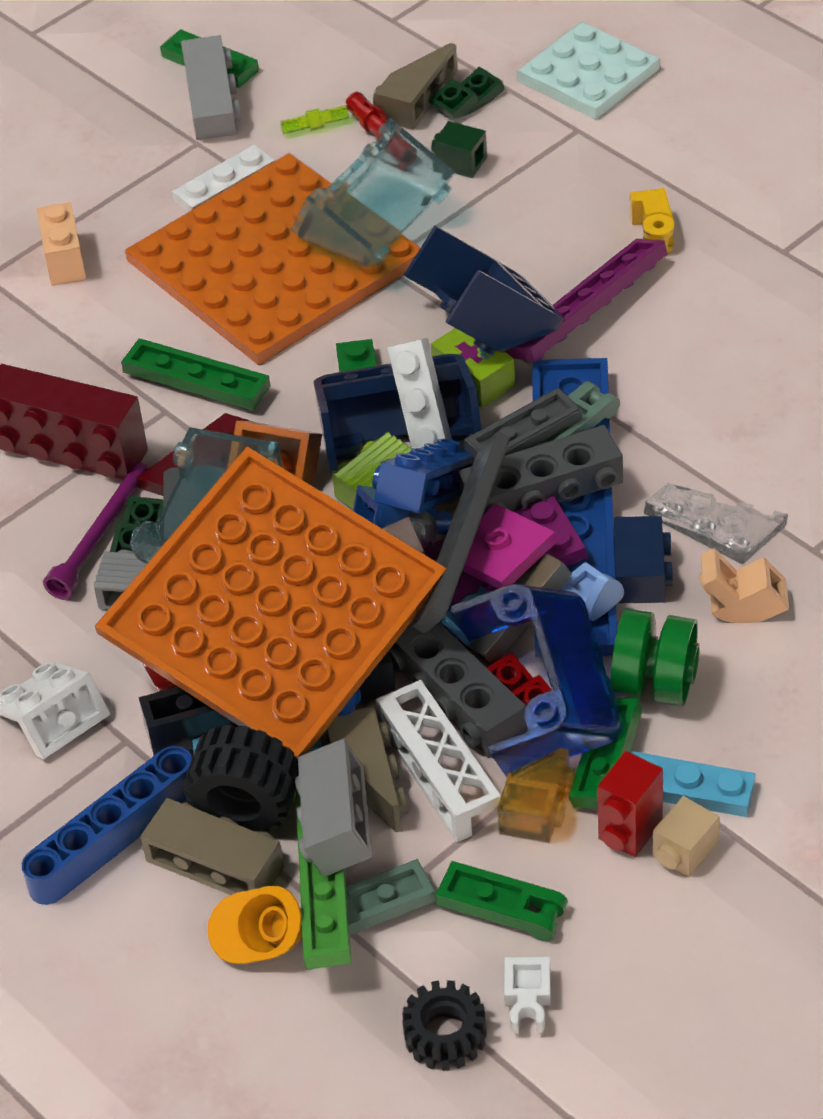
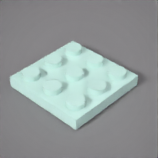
M581 21L518 70V81L597 120L660 69V58Z

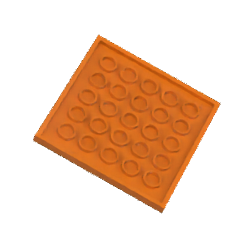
M288 153L125 249V254L129 263L257 365H260L402 276L420 247L292 154Z
M247 446L97 622L95 629L98 635L238 726H247L257 731L259 729L267 732V735L278 738L283 742V746L289 747L294 752L293 757L298 759L299 756L310 751L420 612L447 568Z

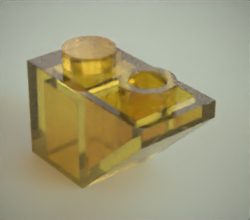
M560 748L508 774L498 805L499 834L550 843L554 827H562L566 810V803L562 802L564 793H570L576 774V769L569 767L568 749Z

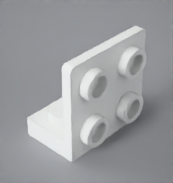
M48 662L39 666L32 672L33 677L22 684L11 685L0 692V716L20 724L36 756L41 759L47 758L111 715L88 672L57 662Z

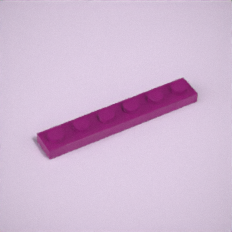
M636 238L553 304L565 317L557 331L505 351V353L514 359H520L524 362H535L543 358L549 349L557 343L564 341L570 332L579 325L586 323L590 316L601 307L610 304L616 295L624 289L631 287L634 281L642 274L653 269L655 264L668 254L665 241Z

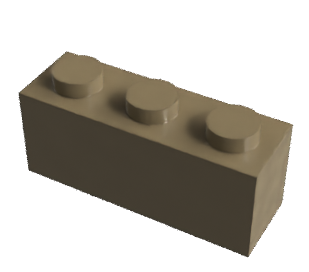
M166 798L140 836L146 862L229 895L272 886L284 868L280 841L270 834L252 831L239 826L227 817L218 818L200 811L188 803L182 804Z

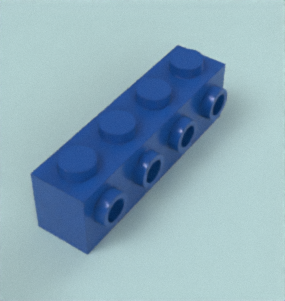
M438 439L436 443H426L422 448H412L408 453H398L396 457L381 462V465L375 470L372 482L373 488L376 489L374 502L421 513L460 496L458 470L471 467L475 458L467 450L460 448V442L450 439Z

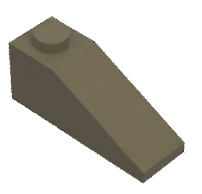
M449 43L390 73L381 86L379 85L375 89L373 104L380 106L384 110L386 118L394 125L414 130L432 106L429 100L451 81L458 72L456 44Z

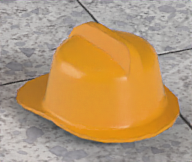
M266 886L238 892L223 898L214 907L208 920L207 936L211 948L219 958L231 964L253 963L277 958L294 949L302 938V914L298 901L290 891L281 886Z

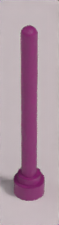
M144 462L134 464L67 561L58 566H53L43 580V585L49 594L61 600L71 597L79 585L78 571L127 503L129 496L138 487L137 477L148 469Z

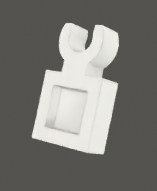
M504 957L505 1006H512L510 1010V1027L513 1033H519V1022L526 1017L533 1018L536 1021L537 1033H543L545 1029V1013L541 1005H551L550 957Z

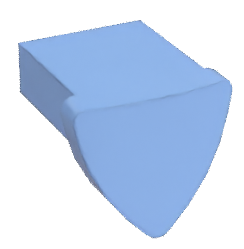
M586 562L574 570L568 580L557 591L558 596L584 613L583 616L590 621H594L607 613L624 596V589L619 581L599 572Z

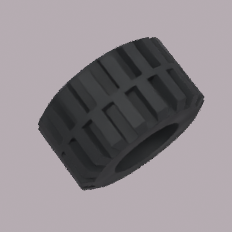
M223 725L222 729L214 727L208 731V734L204 733L197 743L183 782V794L187 796L186 801L188 804L200 811L218 818L227 817L239 826L252 831L269 832L270 828H278L288 815L296 790L295 777L299 776L298 759L293 757L294 752L289 747L282 745L283 742L267 735V732L259 729L258 731L253 730L250 727L241 725L240 727Z

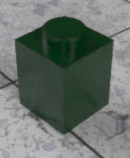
M448 121L441 132L436 133L432 140L431 151L435 157V168L473 178L487 159L486 130Z

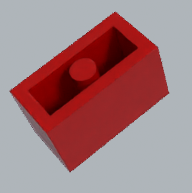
M625 750L597 786L598 839L611 849L623 851L636 858L652 837L654 828L663 819V768Z

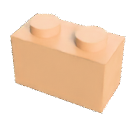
M71 202L36 208L51 286L85 280L86 275Z

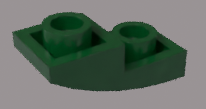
M479 66L461 83L454 79L449 81L429 101L432 106L449 117L456 119L488 104L502 93L505 88L501 79Z
M129 496L123 522H117L110 552L131 550L136 554L153 555L163 532V499Z

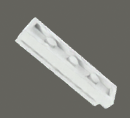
M422 680L377 698L378 723L386 722L391 745L455 841L460 842L471 837V817L502 804L501 795ZM419 697L424 706L419 714L405 711L399 704ZM423 727L441 730L443 736L440 743L422 739L420 734ZM443 755L461 759L463 761L461 771L457 772L442 768L440 763ZM463 785L481 788L485 795L466 803L460 793Z

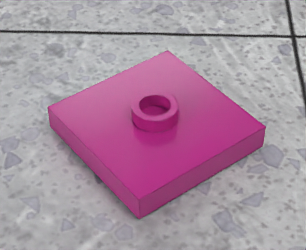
M495 503L481 518L463 572L505 592L558 542L555 531Z

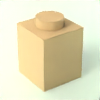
M683 796L653 830V857L664 867L671 870L675 869L690 877L719 843L720 816Z

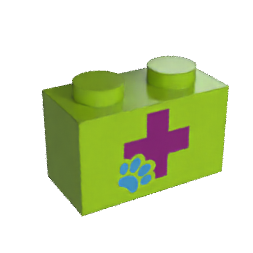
M454 328L430 344L432 356L459 354L464 357L476 386L478 405L483 408L515 387L514 358L505 352L501 353L496 350L490 355L473 343L475 341L474 338Z

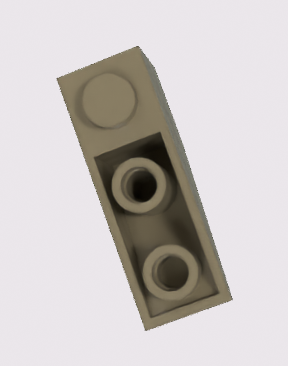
M374 707L354 710L346 716L337 715L326 729L328 745L345 738L364 766L367 805L395 832L402 831L400 814L407 812V804L403 787H394L393 780L399 779L394 754L386 755L385 747H390L386 722L378 723Z

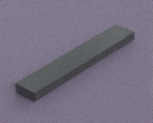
M497 431L478 450L437 559V563L447 569L423 608L416 615L412 626L424 634L429 632L447 615L509 444V437L500 431Z

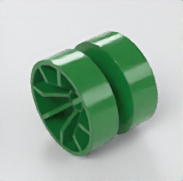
M625 608L619 622L613 651L610 680L611 694L641 699L646 691L649 678H653L655 702L684 706L690 685L694 684L699 663L700 643H697V619L668 615L658 638L656 636V620L653 612Z

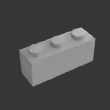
M221 35L181 41L196 140L236 135L235 121L241 120L238 99L231 100V94H237L234 73L227 74V69L233 68L230 48L223 49Z
M345 738L299 756V776L295 777V784L301 800V806L297 807V815L303 832V837L299 838V847L304 859L308 863L313 862L324 877L372 858L364 766Z

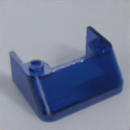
M511 584L449 607L452 617L468 641L510 626H518L532 621L552 690L534 697L526 706L524 718L528 732L488 746L490 755L507 779L609 744L620 735L623 728L622 716L588 607L580 595L571 591Z

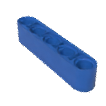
M171 746L161 750L29 851L23 858L21 865L29 896L32 900L44 905L53 904L61 900L140 838L166 798L182 804L186 802L187 796L183 794V782L192 760L190 752L179 746Z

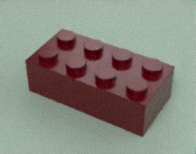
M1 363V450L120 480L125 479L135 463L143 460L148 452L138 396Z

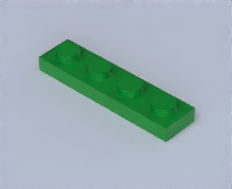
M141 338L136 341L121 361L123 373L253 411L271 387L269 375Z

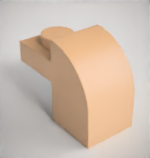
M715 548L701 554L702 572L699 575V579L705 592L710 595L711 613L715 617L729 623H752L767 620L789 610L786 578L765 557L736 570Z

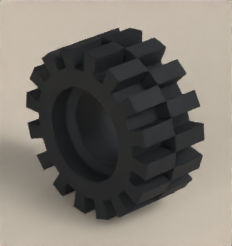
M439 980L431 982V991H427L426 987L422 985L417 989L418 998L411 994L407 999L408 1007L404 1006L402 1011L404 1040L408 1052H413L414 1060L419 1064L425 1058L426 1067L433 1070L436 1062L441 1063L442 1071H450V1062H456L457 1068H462L465 1066V1056L473 1062L478 1057L477 1049L483 1050L485 1037H487L484 1005L480 1004L479 995L476 992L470 995L469 986L463 983L459 990H456L455 981L447 980L446 988H440ZM439 1016H453L462 1022V1026L458 1031L448 1035L434 1034L427 1029V1024Z

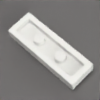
M252 145L172 191L173 202L188 213L273 163L275 160L257 146Z
M428 338L387 347L411 447L419 449L424 447L426 443H436L438 439L452 440Z

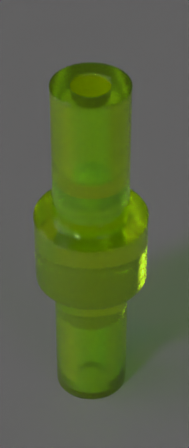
M346 105L323 111L317 108L305 111L303 116L280 121V126L283 134L308 128L310 131L324 128V124L348 119L349 114Z

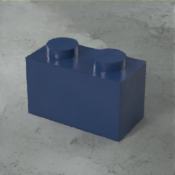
M662 516L614 517L615 579L622 584L624 589V596L617 604L665 603V586H673L672 562H664V556H671V533L663 532Z

